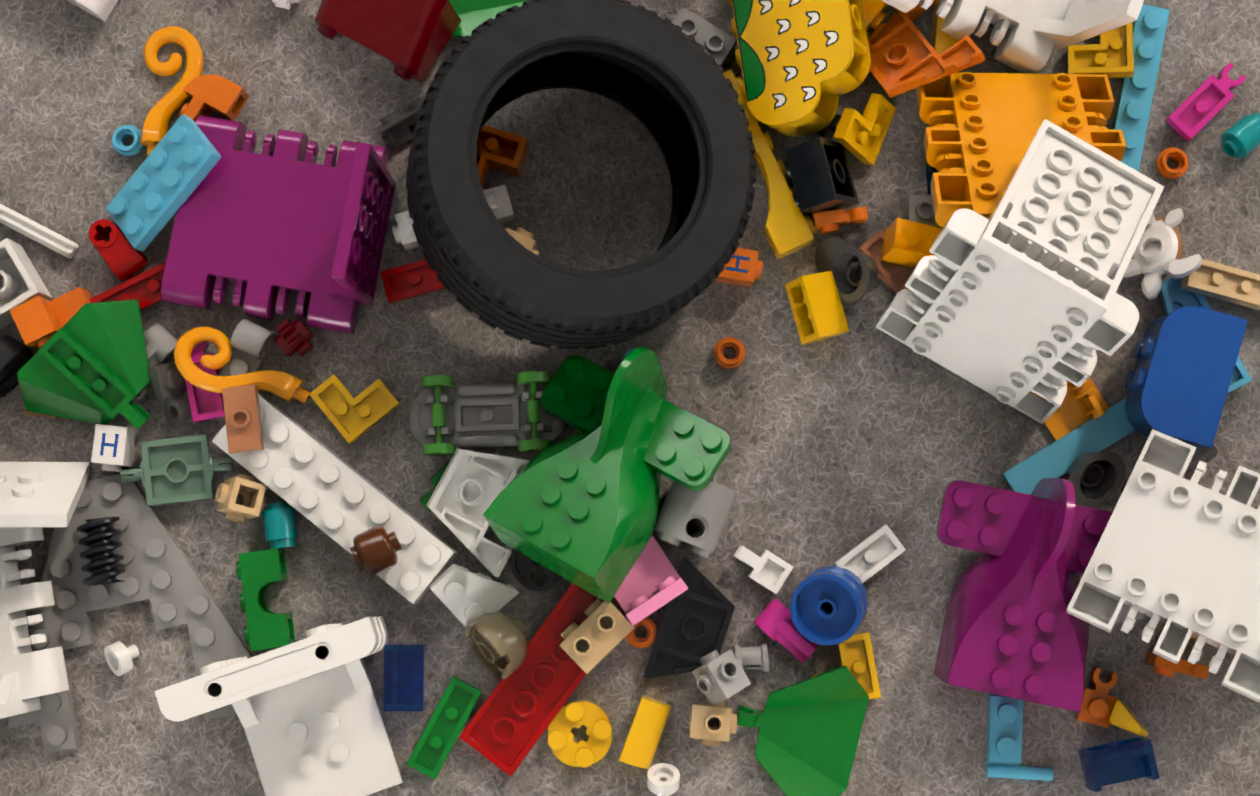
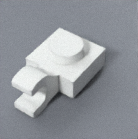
M740 545L733 555L753 568L748 575L749 578L774 594L778 593L793 569V566L766 549L759 557Z

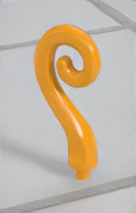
M168 26L155 31L148 38L143 50V57L147 68L154 74L162 77H168L177 73L182 66V57L179 53L174 52L170 55L167 62H160L157 58L160 48L168 43H176L181 45L186 52V67L182 77L150 109L143 122L141 145L147 147V157L168 132V124L174 113L188 99L189 96L183 91L184 87L193 79L201 76L203 71V53L198 40L190 32L177 26Z
M196 327L185 332L176 342L174 360L178 371L188 382L202 390L222 393V388L256 384L258 391L271 392L289 403L295 398L305 404L310 396V392L301 387L303 383L301 379L283 371L261 370L233 376H214L199 369L193 363L191 353L193 348L200 342H211L218 347L216 355L205 354L200 358V363L203 367L217 370L228 364L231 359L232 347L230 341L225 334L217 329Z

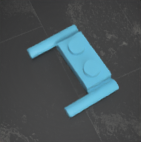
M989 693L986 777L1052 781V768L1020 766L1022 764L1023 700Z

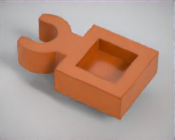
M867 207L813 213L810 219L815 230H820L822 235L839 232V227L844 225L865 223L868 220Z
M1147 651L1145 664L1155 666L1154 673L1174 678L1175 672L1203 679L1208 677L1209 666L1197 663L1194 665L1182 659L1179 660L1178 664H1175Z
M1093 667L1090 673V679L1093 683L1092 690L1084 687L1081 712H1076L1074 718L1109 729L1111 723L1109 719L1117 697L1108 695L1109 689L1116 685L1118 674L1110 672L1108 680L1101 682L1099 679L1101 668Z

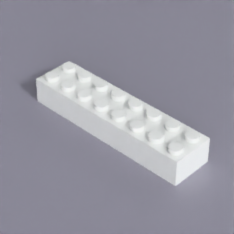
M258 393L264 450L230 454L226 424L212 442L350 554H352L350 547L354 546L353 539L356 535L376 526H383L388 534L394 531L402 550L396 552L398 562L395 566L376 575L412 604L418 603L430 589L429 585L432 581L442 574L458 552L266 397Z

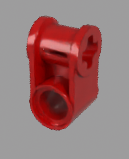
M102 219L95 221L90 226L88 231L90 241L102 255L110 270L122 282L149 263L140 250L133 248L118 225ZM106 230L110 231L109 237L111 239L108 242L104 240L106 238L104 234Z

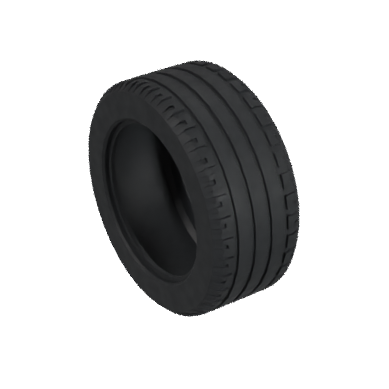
M626 0L525 1L522 6L514 5L496 14L495 19L489 18L473 29L472 35L465 36L451 51V56L445 58L437 70L434 80L429 85L418 115L408 157L406 189L408 190L409 215L413 220L412 227L418 245H421L424 249L422 254L431 270L437 272V279L448 293L453 292L457 297L456 301L468 312H474L479 315L478 319L493 329L498 327L504 330L503 334L520 341L523 338L530 340V344L547 348L553 345L557 346V349L578 350L580 347H585V349L602 348L608 346V344L616 345L632 340L634 337L641 336L658 327L701 294L724 270L725 264L731 260L739 246L738 240L743 237L750 218L748 212L752 210L755 188L752 186L756 182V160L753 159L755 147L752 132L748 131L749 120L746 117L744 106L739 104L737 100L739 95L734 90L730 79H726L722 74L724 72L723 68L715 62V58L712 55H707L704 51L705 47L697 43L691 34L687 36L683 33V28L674 25L668 18L663 20L658 17V13L655 11H649L641 5L638 7L633 6L630 1ZM545 89H580L604 96L629 110L645 125L655 138L663 152L670 173L672 209L667 230L656 252L635 264L622 268L590 271L557 265L523 247L498 221L485 198L477 167V139L482 127L497 111L508 103L526 94Z

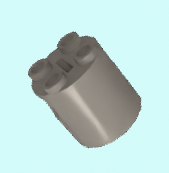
M717 471L709 485L699 491L691 490L673 480L655 524L654 530L656 532L654 537L676 546L681 541L685 543L684 550L708 559L709 554H713L737 495L733 490L720 485L724 474ZM691 520L692 529L687 533L686 524Z

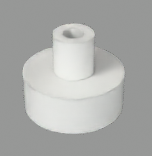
M120 641L104 648L106 661L110 669L117 676L133 670L132 659L140 655L135 644L126 648Z
M659 763L649 768L647 772V787L652 793L657 796H669L679 789L680 772L675 766L668 763Z

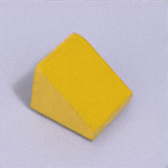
M1117 699L1109 719L1110 724L1141 737H1148L1149 732L1125 702Z

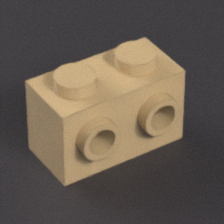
M597 599L584 611L588 618L579 626L574 621L561 634L564 641L559 646L586 674L635 628L611 601L608 604L605 601L602 603Z

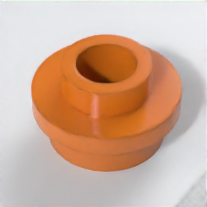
M1175 147L1166 148L1156 158L1157 171L1167 179H1177L1188 169V157L1181 149ZM1167 159L1175 161V169L1167 166Z
M723 338L715 345L714 359L722 368L734 369L741 365L745 358L744 345L736 338ZM726 348H732L735 351V357L727 359L724 357L723 351Z
M646 617L635 624V628L626 636L627 641L632 646L646 648L655 641L657 628L653 620ZM642 625L646 627L647 635L645 637L639 638L635 635L634 631L637 626Z

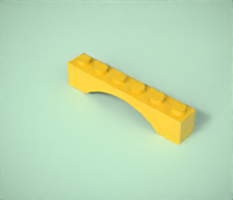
M730 69L722 74L732 82L734 90L739 95L737 100L739 104H743L746 117L749 120L747 127L748 131L752 132L755 147L753 157L760 167L768 197L764 234L778 260L812 244L814 240L813 234L816 233L810 217H804L802 212H800V208L796 206L793 200V190L795 189H790L785 178L788 177L785 166L781 160L776 161L771 151L774 149L772 139L767 132L762 133L758 125L760 121L751 114L746 99L741 94L740 81L742 79L740 76L735 78Z

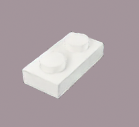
M884 524L834 562L835 566L850 570L864 583L906 551V549L888 525Z

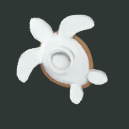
M1181 208L1169 211L1166 217H1158L1156 219L1152 212L1123 277L1126 278L1139 274L1144 277L1141 282L1142 292L1149 300L1157 298L1160 294L1162 279L1167 276L1172 278L1186 277L1196 271L1202 264L1200 254L1181 259L1183 241L1176 227L1184 217Z

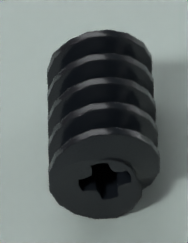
M119 516L84 520L86 523L77 527L78 532L88 534V536L78 541L79 545L89 547L88 550L80 553V558L90 560V563L82 566L81 570L92 573L91 576L83 579V584L94 586L124 582L123 580L116 579V576L124 573L125 568L115 566V563L124 559V555L113 552V550L122 546V542L112 540V537L121 533V529L111 527L112 523L120 520Z

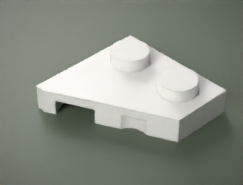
M452 564L429 585L430 589L465 627L486 613L498 612L519 594L514 585H505L492 580L489 576L470 572L467 568Z

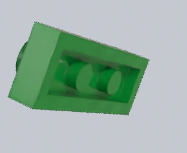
M454 675L406 765L435 780L475 707L482 690Z

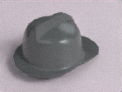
M829 237L818 246L815 254L818 273L833 272L839 296L844 301L855 303L861 300L866 293L880 286L881 283L877 279V265L873 258L859 252L846 240L840 237Z
M1110 451L1084 453L1072 462L1068 480L1074 486L1076 505L1097 509L1121 486L1125 478L1126 466L1124 460L1117 453Z

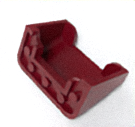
M322 0L315 22L318 25L317 31L328 39L333 40L334 37L342 38L344 35L388 59L395 67L393 72L403 80L409 82L412 78L422 84L457 29L461 19L449 0Z

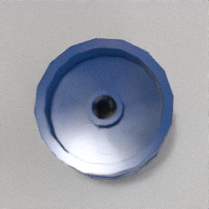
M838 566L820 567L810 573L793 592L790 603L792 622L798 632L810 642L824 646L840 644L853 635L866 617L869 605L867 589L860 578L848 569ZM828 602L832 604L833 609L827 607Z

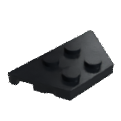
M682 557L677 573L688 587V590L667 603L643 676L645 678L692 672L702 665L699 659L714 650H717L720 654L735 606L687 558Z

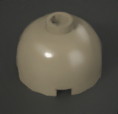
M491 612L477 618L465 628L466 638L468 639L472 636L476 643L471 647L481 663L494 675L500 671L503 673L501 678L505 679L524 662L527 656V639L525 636L527 630L518 618L512 619L506 614Z

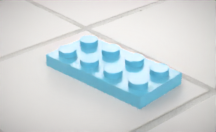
M184 114L179 117L106 207V210L134 249L144 251L221 159V155L191 117Z

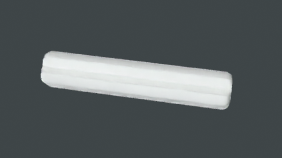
M0 204V223L69 259L75 256L78 250L77 243Z

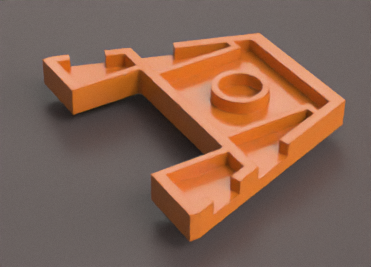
M934 0L929 8L934 6L937 3V0ZM919 3L915 8L906 13L895 8L896 12L886 24L882 22L868 38L871 55L869 72L889 98L986 60L983 52L968 35L941 54H938L912 22L927 11L920 7Z

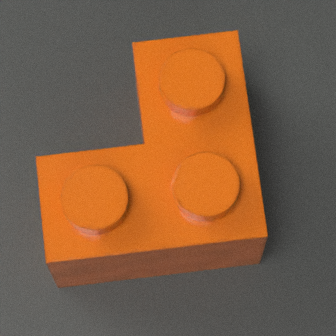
M486 125L482 127L477 139V167L482 189L484 188L490 168L516 177L521 176L530 149L527 138Z
M78 287L51 301L37 296L9 311L25 345L39 350L84 304L91 303L89 299L93 297L90 291Z

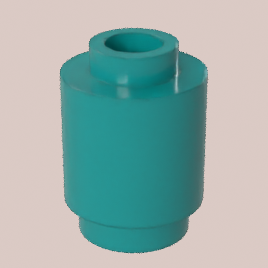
M1259 113L1245 115L1222 134V149L1227 155L1244 158L1260 144Z
M287 502L267 504L268 510L262 511L265 542H269V549L296 546L295 538H298L294 507H288Z

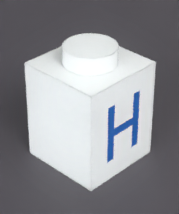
M96 424L91 463L102 464L101 470L120 472L122 466L132 467L137 429Z

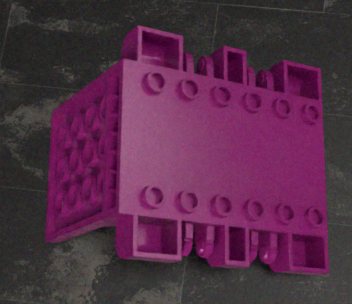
M199 115L195 123L221 155V159L176 212L161 284L162 299L167 303L210 310L212 296L214 303L221 304L226 296L228 281L235 282L232 296L233 306L241 307L244 302L245 315L273 321L275 306L276 313L284 315L288 308L290 292L298 293L295 306L296 317L303 318L305 316L309 297L311 296L308 309V325L310 327L354 335L360 304L373 306L396 183L386 169L389 157L388 148L343 140L337 166L335 167L337 145L332 144L326 150L324 165L316 164L319 152L318 142L310 141L308 144L309 137L305 133L281 129L277 139L273 134L266 135L262 153L256 154L254 153L257 142L256 131L249 130L246 133L247 127L242 122Z

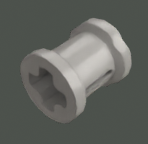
M761 643L760 646L740 647L739 644L733 645V653L740 659L743 670L762 669L763 672L769 671L767 643Z

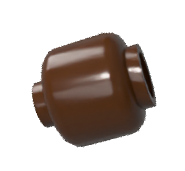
M376 526L356 535L353 539L354 546L350 547L359 571L365 570L370 575H375L395 566L398 562L396 552L402 550L395 532L393 531L388 534L383 526Z

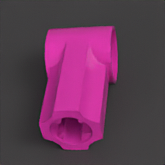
M776 598L753 621L773 641L777 640L801 663L809 658L819 645L810 642L798 632L792 622L790 611Z

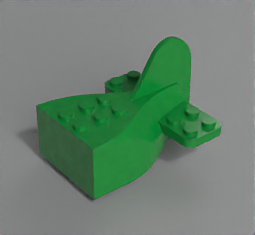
M646 347L634 349L624 358L615 374L581 356L573 355L563 361L543 390L540 401L547 413L580 430V432L552 444L536 455L494 499L483 516L502 543L609 604L653 533L658 515L661 474L694 491L706 488L731 449L729 435L723 429L666 401V381L658 357L652 350Z

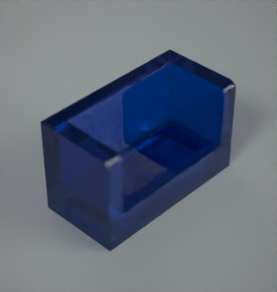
M389 643L384 646L383 711H424L427 709V702H424V651L427 650V643Z
M1139 736L1078 750L1086 787L1093 792L1102 791L1101 786L1142 777L1152 780L1160 778L1151 739Z

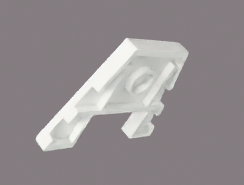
M457 448L426 506L492 575L499 578L511 555V551L483 537L489 526L483 514L494 499L531 460Z

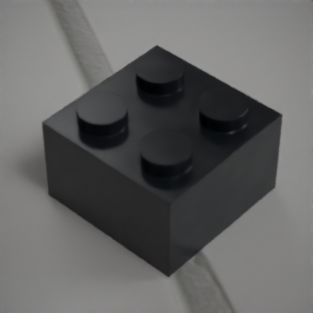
M817 137L785 149L787 158L785 160V169L789 177L792 178L795 189L793 190V200L796 206L800 208V212L813 214L846 209L859 204L845 148L842 144Z

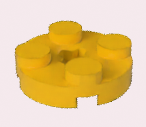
M573 701L563 705L548 726V744L553 754L561 762L572 767L586 768L600 761L611 746L612 726L610 720L601 707L589 701ZM584 725L587 727L588 741L586 742L581 739L577 743L573 740L574 734L571 732V729L573 727L579 729Z

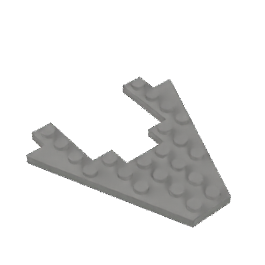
M120 474L87 481L68 527H54L42 582L51 581L55 605L35 609L34 615L42 614L43 621L39 624L31 625L29 637L40 633L45 634L46 642L31 645L32 652L62 646L64 655V650L95 644L90 612L150 599L155 631L188 625L197 676L201 675L199 668L245 656L247 658L254 657L153 506H147L146 496L137 482L122 484L120 477L128 476H121ZM119 516L120 520L112 523L111 527L121 529V533L112 537V540L122 542V546L113 550V552L124 555L123 560L115 563V566L125 568L124 573L116 576V579L123 580L124 582L94 586L83 584V579L91 576L92 573L81 570V567L90 563V560L80 558V553L88 550L89 547L79 545L78 541L88 536V534L78 532L77 527L85 524L86 521L84 520ZM65 655L64 661L69 690L39 696L40 710L9 718V728L39 722L45 754L80 747ZM232 704L204 713V718L209 720L236 714Z

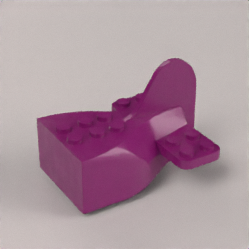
M1060 478L1041 479L1031 495L961 480L950 482L944 490L937 525V537L943 544L980 553L959 577L951 592L946 608L934 675L950 685L1081 712L1089 640V623L1066 613V610L1079 585L1076 573L1084 574L1113 512L1076 505L1075 490L1072 482Z

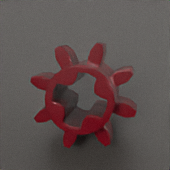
M286 318L275 327L280 334L274 341L289 357L295 353L303 357L313 348L309 340L314 335L299 318L293 323Z

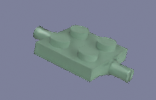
M207 434L141 442L142 460L140 468L120 470L121 476H128L120 478L122 484L136 481L142 482L146 491L147 506L215 499L213 487L215 472L234 471V465L231 464L234 461L232 457L213 459L210 453L209 437Z

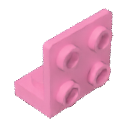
M651 535L647 545L614 597L634 626L688 590V587L678 575L655 538Z

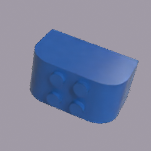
M1185 306L1153 321L1147 328L1143 340L1139 339L1133 355L1134 358H1137L1134 371H1129L1125 382V389H1129L1125 401V411L1133 428L1149 437L1152 429L1197 447L1196 450L1212 448L1248 320L1200 306Z

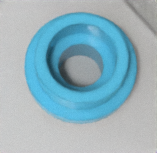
M123 125L117 128L112 136L113 148L120 155L126 157L138 154L143 148V145H141V131L132 125ZM130 136L133 137L132 145L125 146V139Z

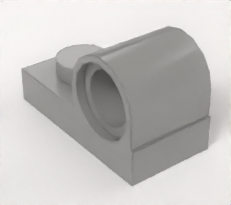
M241 320L231 337L230 344L233 346L231 359L222 368L218 376H233L260 371L278 334L250 320Z

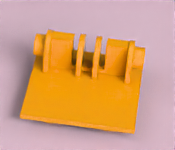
M1090 377L1080 387L1066 381L1067 393L1061 406L1044 422L1055 441L1093 417L1096 419L1106 413L1105 410L1110 408ZM1030 391V393H1032V394L1036 395L1037 397H1039V398L1043 399L1044 401H1046L1044 398H1042V397L1038 396L1037 394L1033 393L1032 391Z

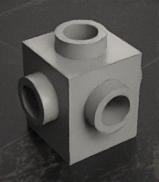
M731 649L720 655L717 650L710 652L699 659L702 665L692 671L698 688L706 695L712 706L727 700L751 684L743 670L740 659L734 655Z

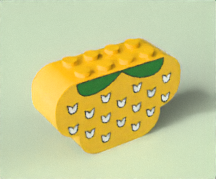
M728 0L730 6L733 7L734 18L731 19V28L734 36L737 37L739 48L736 49L735 56L743 75V80L740 81V90L743 98L746 99L751 114L765 125L790 137L816 133L828 126L838 110L839 95L849 93L859 87L870 70L871 55L862 0Z

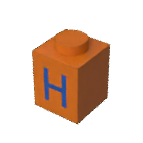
M737 248L731 260L725 264L724 270L715 281L752 287L754 279L760 280L763 261L758 260L759 251Z

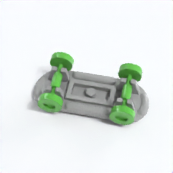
M529 371L517 373L516 383L454 385L453 376L432 375L421 377V388L426 390L421 392L414 400L410 408L409 423L414 437L423 445V455H454L457 448L519 446L520 452H541L551 446V441L555 440L562 433L566 423L547 413L540 401V396H542L543 390L546 388L547 383H549L548 372Z

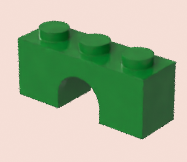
M284 548L240 553L235 569L237 578L242 580L243 593L239 596L241 611L243 613L246 612L247 625L243 628L246 645H250V651L283 647L296 642L292 612L274 613L266 606L264 598L265 592L271 584L288 580Z

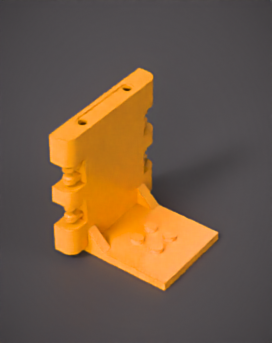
M953 73L915 88L920 119L930 126L926 127L923 142L927 163L939 171L938 173H933L930 189L935 221L943 228L953 213L959 209H970L987 219L990 218L1044 119L1121 162L1126 149L1123 131L1108 130L1104 127L1107 124L1106 121L1111 116L1115 103L1107 74Z

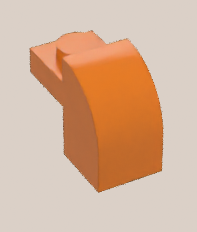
M202 75L193 79L184 87L183 91L191 98V101L182 107L179 117L184 114L191 117L195 122L199 115L209 117L210 113L214 111L228 120L235 121L249 95L242 87L222 76Z

